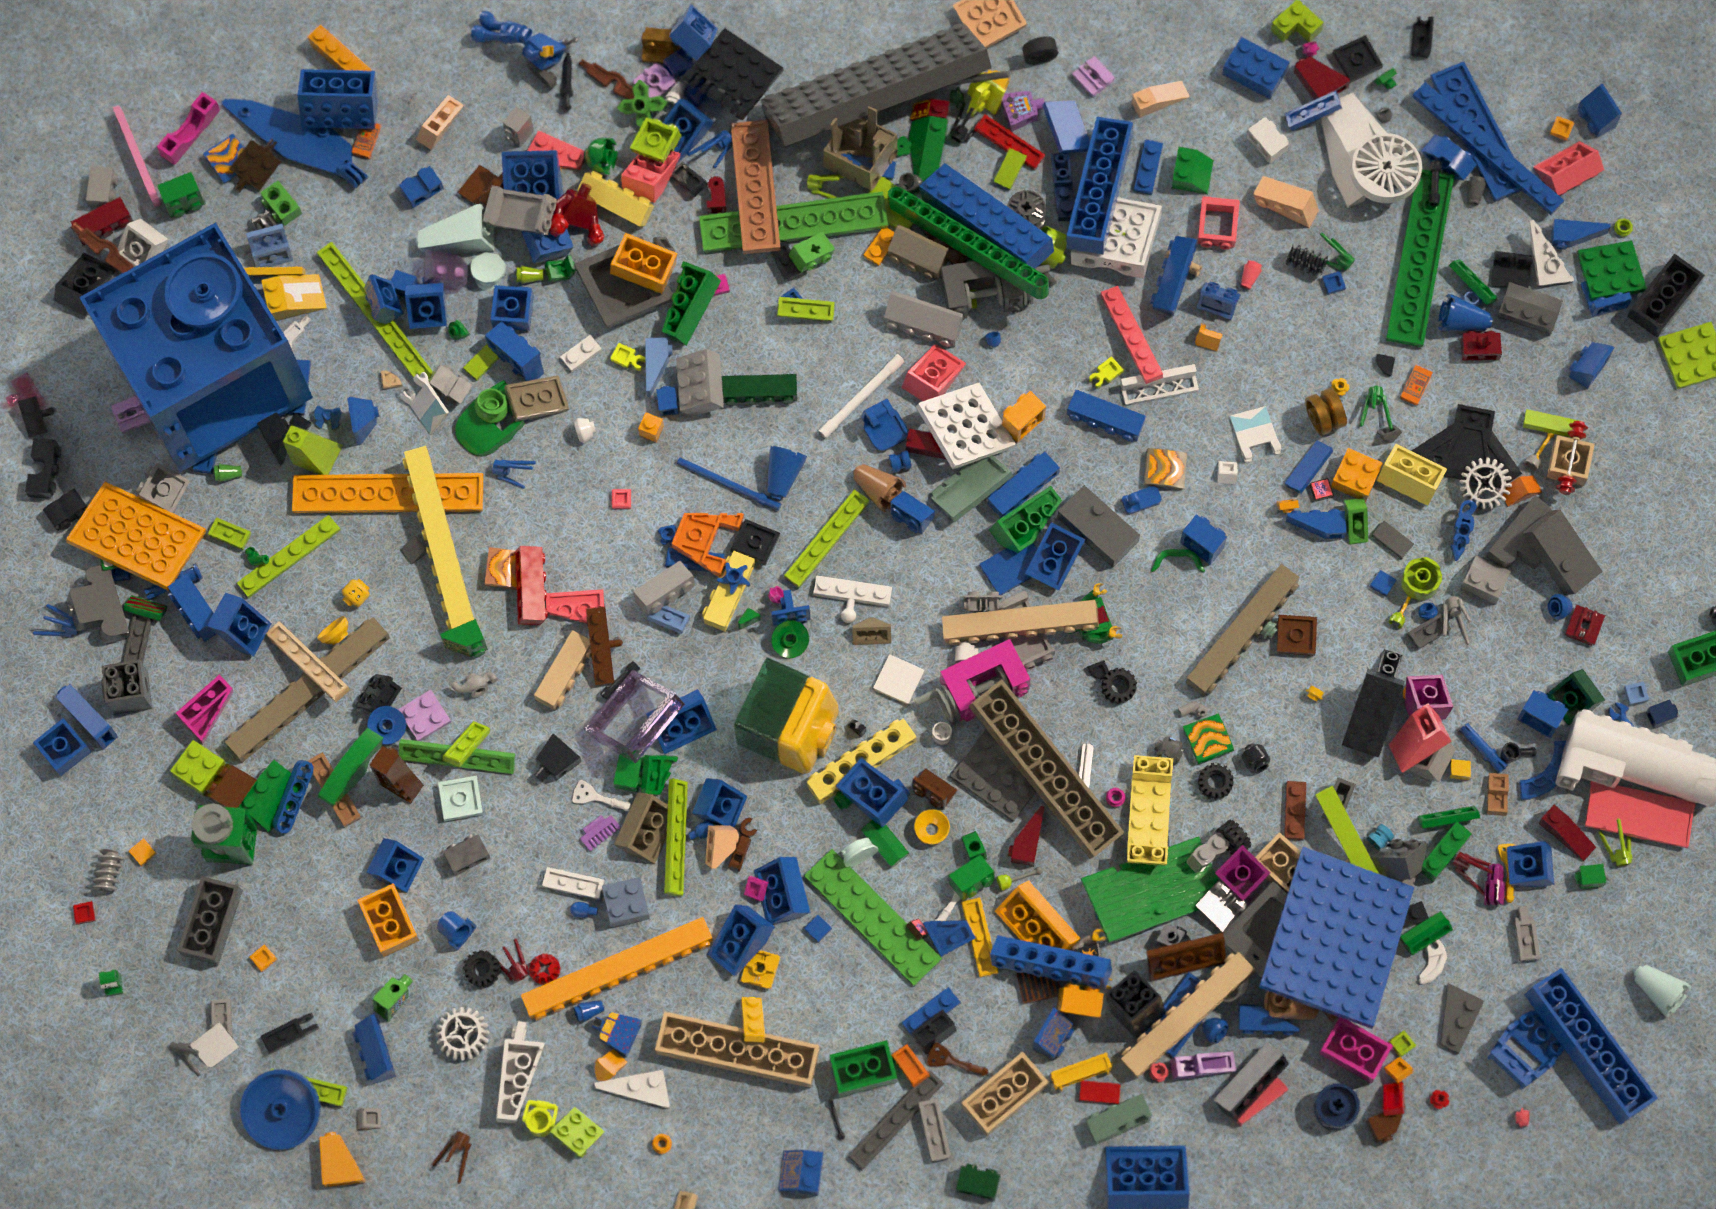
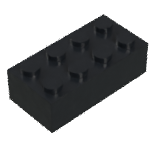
M1674 253L1632 306L1627 317L1658 338L1699 287L1705 274Z
M1367 669L1343 738L1342 746L1379 758L1404 687V680Z

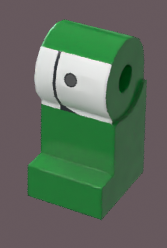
M116 969L108 972H99L101 989H104L106 997L124 994L121 974Z

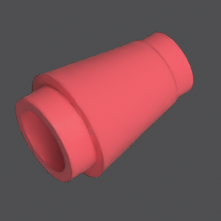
M1248 260L1247 264H1244L1240 286L1250 290L1262 272V265Z

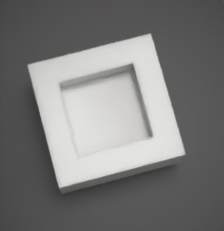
M518 1021L517 1026L513 1027L511 1037L514 1040L524 1041L528 1027L526 1022Z

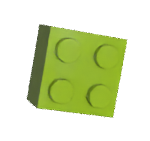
M192 740L170 772L175 778L204 796L206 787L218 776V770L221 766H225L226 762Z

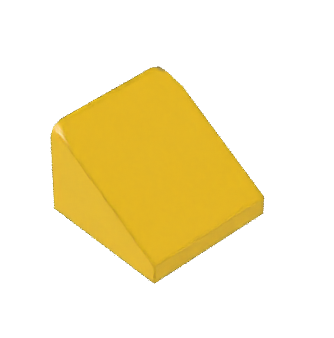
M1451 759L1450 778L1469 780L1471 778V761Z

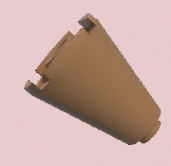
M865 464L857 466L853 472L855 482L879 510L886 512L887 508L891 510V501L901 493L903 487L906 489V482L903 479Z
M1270 991L1266 992L1265 1009L1269 1011L1271 1017L1313 1020L1318 1015L1319 1009Z

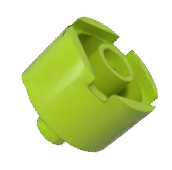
M1044 226L1041 230L1052 237L1054 252L1041 265H1049L1050 269H1054L1058 263L1062 264L1065 260L1066 254H1064V251L1067 247V235L1051 227Z
M1428 557L1411 560L1406 565L1401 577L1403 591L1415 600L1425 601L1433 597L1442 581L1439 565Z

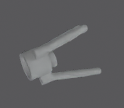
M1456 596L1450 597L1445 600V605H1442L1443 636L1447 635V618L1449 613L1451 616H1457L1465 642L1469 645L1470 641L1461 613L1463 612L1469 623L1472 620L1463 605L1462 599Z

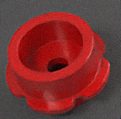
M1441 1090L1433 1091V1095L1430 1096V1103L1436 1109L1447 1107L1450 1102L1448 1093Z

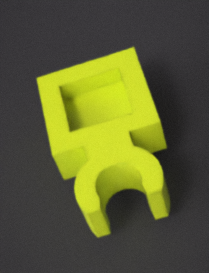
M618 343L610 358L612 362L627 369L631 364L637 371L642 370V367L637 365V362H646L644 356H635L636 350L621 343Z
M1111 356L1097 367L1099 373L1091 374L1089 381L1098 379L1099 382L1095 385V388L1098 389L1103 385L1104 380L1110 383L1121 375L1124 370Z

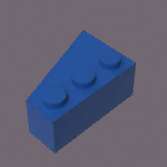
M501 321L485 335L488 347L503 362L507 361L513 366L512 372L515 375L519 373L525 381L539 379L544 374L540 351L535 346L531 347L523 336L519 337L510 325L506 326Z

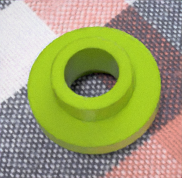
M1626 218L1617 220L1614 225L1615 233L1621 237L1630 235L1633 230L1631 221ZM1620 226H1625L1626 230L1620 229Z

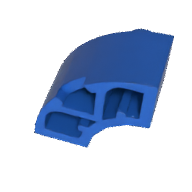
M1434 135L1422 149V153L1430 163L1432 161L1441 162L1442 170L1447 174L1455 175L1454 179L1464 181L1477 165L1472 159L1473 156L1470 152L1461 149L1447 136Z

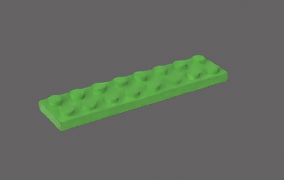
M833 849L804 875L913 986L921 981L942 960L923 939L917 940L906 927L907 923L851 867H846L844 860Z

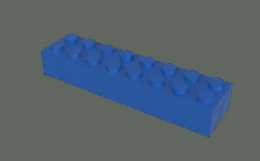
M1096 117L1066 236L1067 249L1104 255L1133 138V122Z
M946 163L919 185L921 198L927 204L1034 269L1054 252L1052 237Z
M1562 968L1531 987L1524 994L1620 1125L1658 1099L1657 1095Z

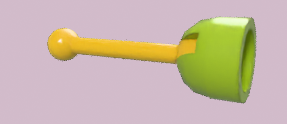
M1407 597L1400 612H1395L1388 620L1389 624L1392 625V622L1395 621L1400 624L1397 628L1401 629L1405 623L1403 613L1411 597Z

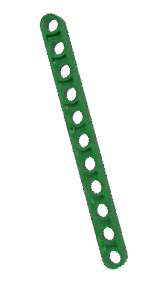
M895 186L888 190V203L892 211L1032 297L1045 299L1049 295V281L1044 274L903 188Z

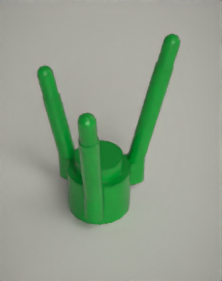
M1320 233V236L1340 254L1336 259L1338 264L1329 260L1326 264L1335 267L1339 271L1342 269L1347 271L1355 261V258L1334 238L1330 240L1325 234Z
M1380 386L1369 387L1360 426L1364 425L1369 403L1372 405V409H1375L1376 405H1380L1383 402L1389 429L1392 430L1393 426L1387 405V396L1383 394V388Z

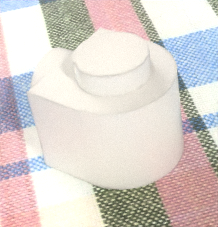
M960 643L959 646L955 647V664L978 654L979 649L970 643Z

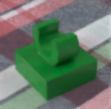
M1391 68L1373 81L1377 86L1383 84L1387 90L1392 89L1397 85L1392 78L1397 72L1394 68Z

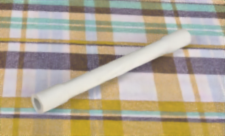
M896 354L856 396L818 430V433L826 439L848 415L904 363L903 358Z

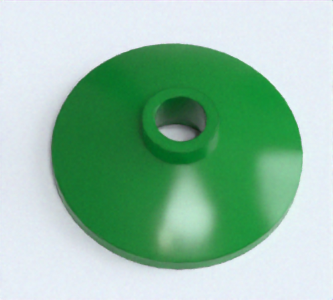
M784 621L777 625L772 633V647L782 657H798L808 647V630L798 621ZM787 635H792L790 641L786 640Z

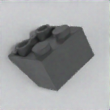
M1401 839L1391 840L1386 847L1381 848L1373 856L1378 873L1391 879L1411 880L1422 870L1427 843L1417 839L1402 841Z

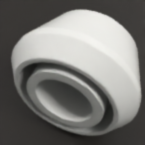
M576 418L574 426L580 442L586 443L594 437L593 433L596 432L593 421L589 422V419Z

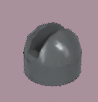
M1381 108L1377 114L1378 120L1383 123L1389 122L1392 119L1390 108Z

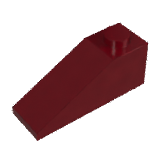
M1555 804L1538 823L1583 862L1596 848L1575 822Z
M1045 806L1039 807L1015 838L1014 845L1009 846L1008 857H1011V863L1034 867Z

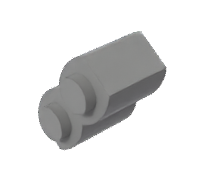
M1217 833L1187 859V864L1195 873L1201 872L1212 861L1218 859L1226 851L1230 843L1222 833Z

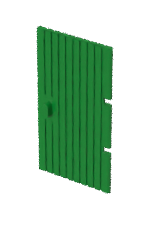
M1199 836L1168 847L1167 866L1125 862L1119 864L1121 869L1119 872H1117L1115 867H1111L1081 878L1108 943L1199 911L1196 905L1218 881L1212 863L1198 873H1195L1187 864V859L1199 846L1203 845Z

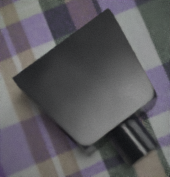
M553 733L536 757V762L541 768L534 775L541 782L549 775L557 781L582 761L578 754Z

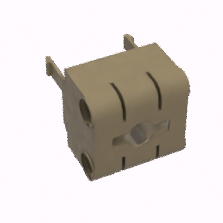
M869 106L868 120L862 117L838 126L837 118L833 120L830 124L831 137L823 150V167L872 191L888 166L896 158L898 138L896 133L877 124L878 111ZM850 153L856 156L862 155L873 158V160H869L873 166L871 169L862 165L858 166L853 164L851 160L848 161V158L841 154Z

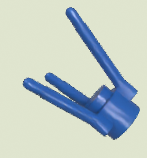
M723 130L712 139L693 149L687 155L691 156L700 150L705 152L714 145L719 149L724 148L713 165V168H716L727 151L732 148L730 145L733 142L732 136L726 130Z
M495 460L492 473L498 475L497 479L524 489V485L505 475H509L511 468L532 470V466L526 465H534L536 461Z
M49 604L46 605L47 608L67 619L62 621L48 616H44L43 619L61 624L62 630H65V632H33L34 635L67 636L70 638L72 635L78 634L72 616L70 617L69 614Z

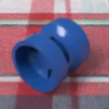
M903 451L899 455H889V462L893 473H897L901 469H912L908 451Z

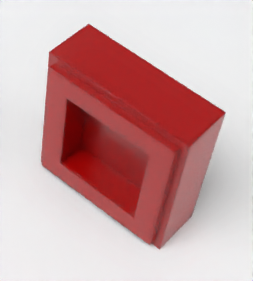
M92 901L73 905L76 925L96 921Z

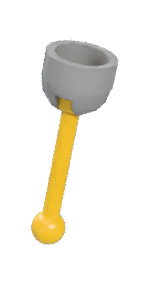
M1547 433V438L1536 455L1532 454L1526 458L1524 462L1526 467L1529 468L1531 463L1534 466L1530 469L1533 471L1538 470L1541 464L1539 456L1550 438H1553L1555 434Z

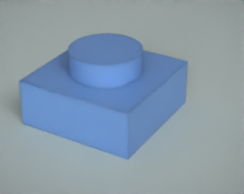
M1644 682L1624 687L1629 706L1649 701Z

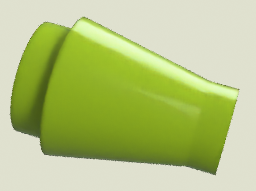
M526 266L516 267V282L525 284L543 281V269Z

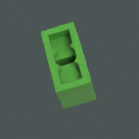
M278 180L260 192L262 205L266 210L271 209L273 212L271 215L277 223L281 222L285 226L302 214L299 205ZM273 196H278L277 199H275V200H270L271 197H273ZM284 209H289L287 213H281Z

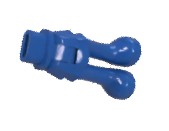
M482 11L479 16L480 25L472 27L471 38L474 42L480 43L487 41H501L504 44L522 43L523 41H529L533 30L525 25L509 20L507 22L496 21L493 13Z

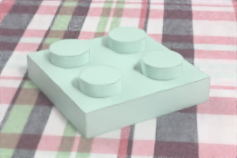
M477 775L438 782L444 821L483 815Z

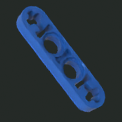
M299 760L293 767L273 820L274 829L280 833H288L294 825L314 770L312 763L309 761ZM301 767L307 768L306 771H302ZM299 782L301 788L298 792L295 793L293 791V785ZM292 800L294 807L292 810L287 811L286 804ZM281 821L286 823L285 827L280 825Z

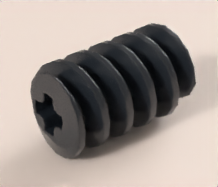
M1298 245L1296 248L1292 246L1286 260V265L1293 262V268L1300 265V271L1307 267V274L1314 270L1315 277L1319 273L1322 275L1328 261V256L1322 260L1321 253L1314 257V250L1307 254L1306 247L1303 251H1300L1301 245Z

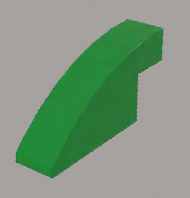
M367 728L337 764L317 797L334 807L366 774L370 758L381 748L383 737Z

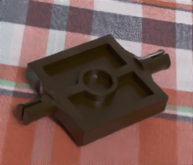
M272 138L265 147L251 139L229 168L240 179L234 187L237 192L240 193L246 184L260 192L282 163L271 152L277 144Z

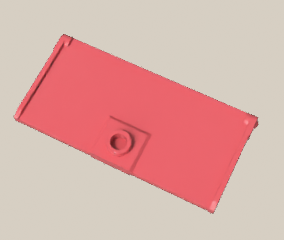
M1590 782L1585 827L1618 833L1617 819L1619 818L1623 835L1683 848L1689 847L1693 813L1696 806L1695 802L1618 785L1615 788H1611L1596 782Z

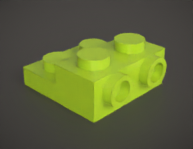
M646 117L630 146L631 152L664 163L669 152L674 151L681 138L680 131L672 124L666 125L658 119Z

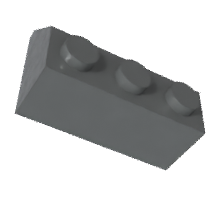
M1509 282L1497 317L1551 335L1563 300Z

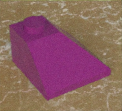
M1243 845L1215 872L1243 901L1271 873Z

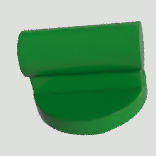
M459 319L451 322L448 326V333L454 340L466 338L470 335Z

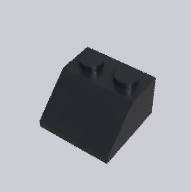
M276 412L257 422V425L281 466L284 464L287 455L283 440L289 430V425L284 416L280 417Z

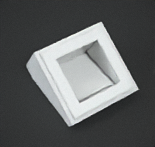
M1218 461L1217 483L1236 484L1237 463Z

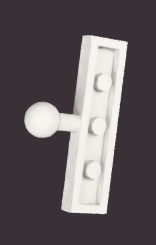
M816 576L813 595L847 601L846 609L841 613V619L845 623H852L856 619V612L854 611L855 602L889 607L892 587Z

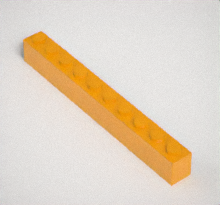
M701 917L521 994V997L531 1020H541L547 1016L546 1013L554 1011L556 1013L565 1009V1005L572 1003V1005L578 1004L583 1001V997L588 995L591 997L597 996L604 988L613 989L619 986V982L625 979L627 981L634 980L638 977L637 974L644 971L645 973H650L656 970L655 966L662 963L664 966L674 962V958L679 956L682 958L687 957L697 948L700 950L706 949L711 946L710 943L713 942V938L704 917Z

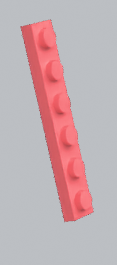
M1115 286L1102 291V300L1145 384L1163 378V372L1119 287Z

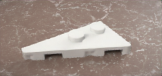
M1534 220L1528 221L1537 286L1574 281L1573 276L1569 275L1563 266L1565 264L1558 258L1550 242L1541 233L1540 227Z
M663 1070L595 1083V1088L602 1091L670 1108Z

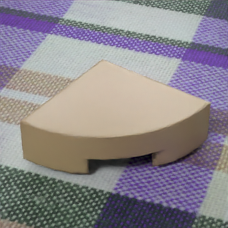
M380 371L384 390L402 387L400 379L395 374L389 371Z

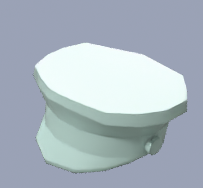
M485 252L472 260L470 270L478 287L488 291L493 290L494 285H499L505 276L506 264L498 254Z
M863 838L851 843L841 850L845 866L855 867L868 860L877 853L878 847L873 845L869 838Z

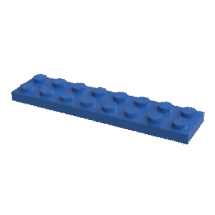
M1464 61L1430 75L1433 85L1441 96L1513 156ZM1464 142L1468 152L1473 156L1472 159L1477 164L1476 167L1481 177L1485 178L1486 187L1494 202L1522 191Z

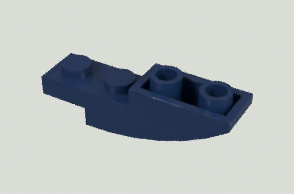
M1051 153L1052 179L1058 222L1070 221L1075 198L1069 153Z

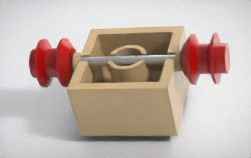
M1578 420L1569 424L1572 430L1568 431L1567 434L1571 438L1557 435L1553 443L1546 477L1558 480L1561 484L1557 485L1556 489L1564 495H1570L1575 492V488L1572 485H1585L1595 445L1580 441L1586 438V434L1583 431L1588 430V426Z

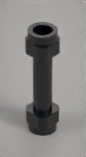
M1432 161L1430 165L1432 181L1428 205L1433 207L1440 205V194H1438L1442 163L1439 161Z
M634 661L625 667L626 671L610 687L606 686L602 690L600 695L606 701L612 699L615 696V692L632 675L635 676L638 673L640 667Z

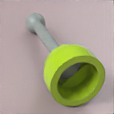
M1037 867L1033 871L1012 878L1006 874L996 876L1000 891L1007 890L1011 887L1012 881L1034 874H1042L1043 869L1042 867Z

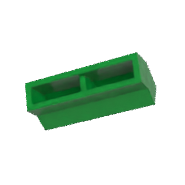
M871 820L861 829L864 835L870 839L871 843L878 847V852L891 867H895L908 856L909 852L887 825L882 828Z
M1440 911L1401 935L1399 940L1413 956L1451 932L1453 928L1450 921Z

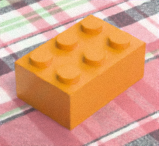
M625 233L612 260L610 274L663 294L676 265L677 253Z
M394 883L358 899V903L383 957L420 941Z

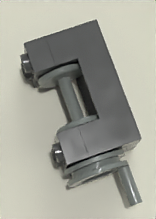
M975 261L941 267V283L946 308L963 314L962 321L968 317V311L972 309L971 299L997 295L999 305H1003L1004 312L1009 311V313L1019 312L1020 309H1023V305H1027V301L1030 304L1034 303V297ZM1038 266L1035 270L1040 273L1050 272V266Z

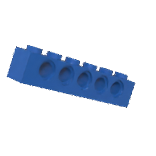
M997 935L990 953L992 966L997 968L1030 973L1038 977L1044 976L1057 981H1067L1075 985H1086L1094 989L1100 988L1105 990L1112 973L1111 959Z

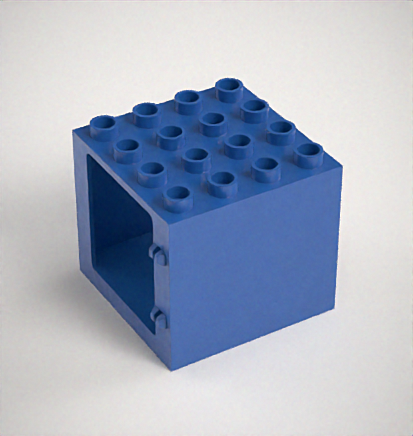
M216 222L79 297L110 355L179 472L259 429L257 422L276 412L279 416H282L313 398L287 338ZM202 253L217 254L230 261L238 271L242 280L241 300L235 311L226 320L208 328L187 326L173 316L166 304L165 286L168 277L173 269L188 257Z

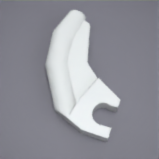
M1439 939L1435 941L1438 946L1437 949H1432L1430 945L1426 947L1428 966L1419 976V982L1422 985L1435 980L1441 974L1445 965L1447 954L1444 945Z

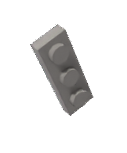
M938 1098L918 1102L931 1162L951 1158Z

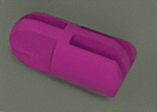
M1491 864L1488 869L1492 870L1493 873L1487 872L1484 905H1504V868L1501 864Z

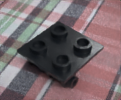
M1494 251L1491 286L1507 288L1509 282L1529 288L1530 269L1533 262L1532 255Z

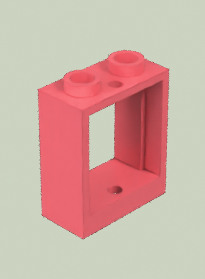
M1202 196L1197 244H1201L1205 248L1220 246L1221 249L1225 250L1235 247L1240 200ZM1206 211L1233 213L1231 236L1204 234Z

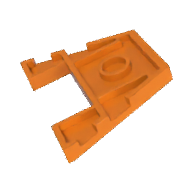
M684 513L672 541V548L714 575L721 577L726 559L709 555V551L719 527L739 531L744 514L727 515V513H720V515H709L708 513Z

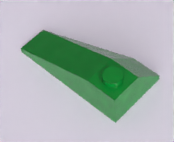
M928 116L912 120L909 141L912 143L910 149L913 173L919 176L922 182L940 168L948 131V119Z

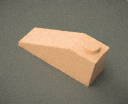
M1182 81L1149 87L1134 93L1132 105L1139 118L1187 99L1190 96Z
M448 95L422 125L416 141L432 150L464 105Z

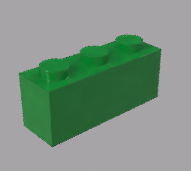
M1456 821L1424 860L1421 873L1434 882L1469 840L1472 833Z

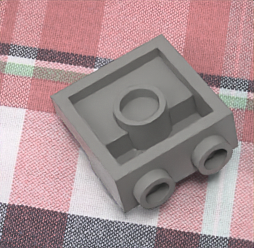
M156 462L154 466L150 465L145 473L147 476L145 482L141 481L136 489V492H138L137 497L173 513L190 481Z

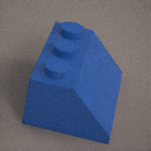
M698 689L646 713L650 726L664 754L717 730L707 704Z
M779 857L754 870L756 878L768 882L765 897L762 901L765 917L768 922L774 925L798 919L810 913L797 857Z
M372 1014L355 1024V1031L352 1033L355 1042L359 1043L361 1050L358 1051L361 1062L365 1061L367 1066L364 1069L367 1081L371 1080L373 1084L394 1078L396 1074L380 1023L375 1014Z

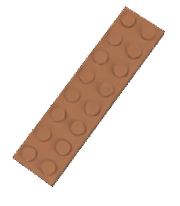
M768 120L731 123L743 254L781 251Z

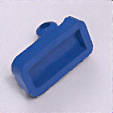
M1150 486L1122 497V504L1128 515L1161 503L1160 492L1155 486Z

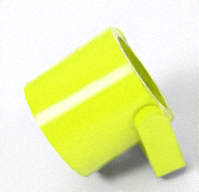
M529 1100L526 1103L522 1121L526 1122L529 1131L534 1136H547L555 1126L558 1106L546 1101ZM530 1106L536 1107L529 1112ZM548 1109L554 1110L553 1118L547 1111Z

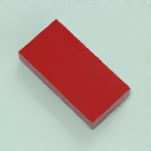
M1081 1080L1079 1101L1119 1105L1121 1084Z
M1403 1082L1383 1085L1384 1116L1404 1113Z

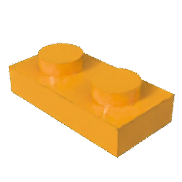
M888 228L881 229L864 253V258L880 266L888 254V248L895 232Z

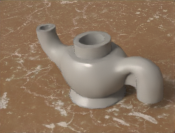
M487 672L483 676L472 673L466 677V682L463 685L453 682L451 687L457 692L469 693L473 698H477L487 692V682L495 683L498 681V678L492 672Z

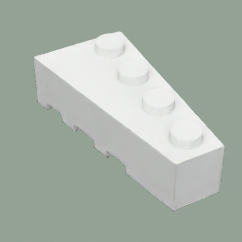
M505 1039L496 1122L516 1124L545 1043Z

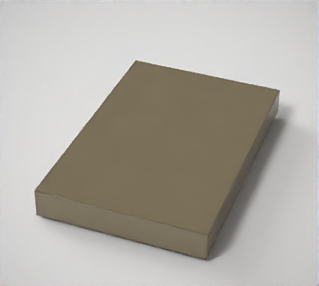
M558 375L509 384L504 387L515 422L562 413L570 409Z

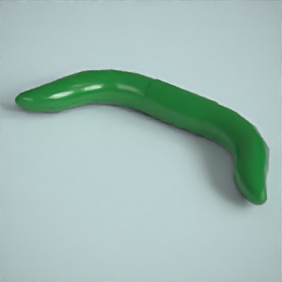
M1167 549L1160 552L1156 556L1151 572H1155L1166 557L1185 556L1191 558L1201 572H1205L1200 557L1188 549Z

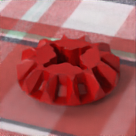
M542 953L535 956L530 962V976L538 984L545 985L556 980L560 975V963L551 954ZM540 962L545 966L549 965L548 971L550 975L545 972L539 973L541 970Z

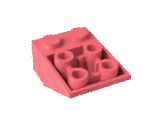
M670 151L664 163L638 154L621 174L622 189L628 188L634 192L635 196L639 198L643 196L655 203L664 192L681 153Z
M1426 704L1411 714L1390 742L1389 747L1403 773L1452 741L1439 715L1429 704Z

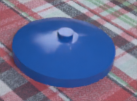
M211 253L193 255L180 262L169 275L165 286V300L170 312L178 321L194 328H208L223 322L235 311L242 296V280L234 265L226 258Z
M274 1069L257 1076L245 1089L240 1103L241 1120L247 1133L262 1146L277 1150L293 1148L309 1138L318 1125L321 1112L319 1096L311 1082L303 1075L288 1069Z

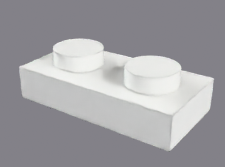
M589 335L560 356V358L570 371L573 372L601 352L602 349L592 336Z

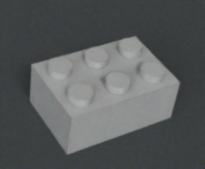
M704 349L676 358L680 412L690 416H697L724 408L720 354Z

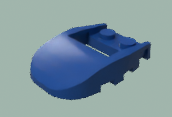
M1530 1011L1523 1014L1517 1021L1507 1027L1487 1059H1492L1522 1090L1548 1071L1562 1054L1564 1048L1536 1011ZM1511 1037L1541 1064L1536 1071L1505 1044Z

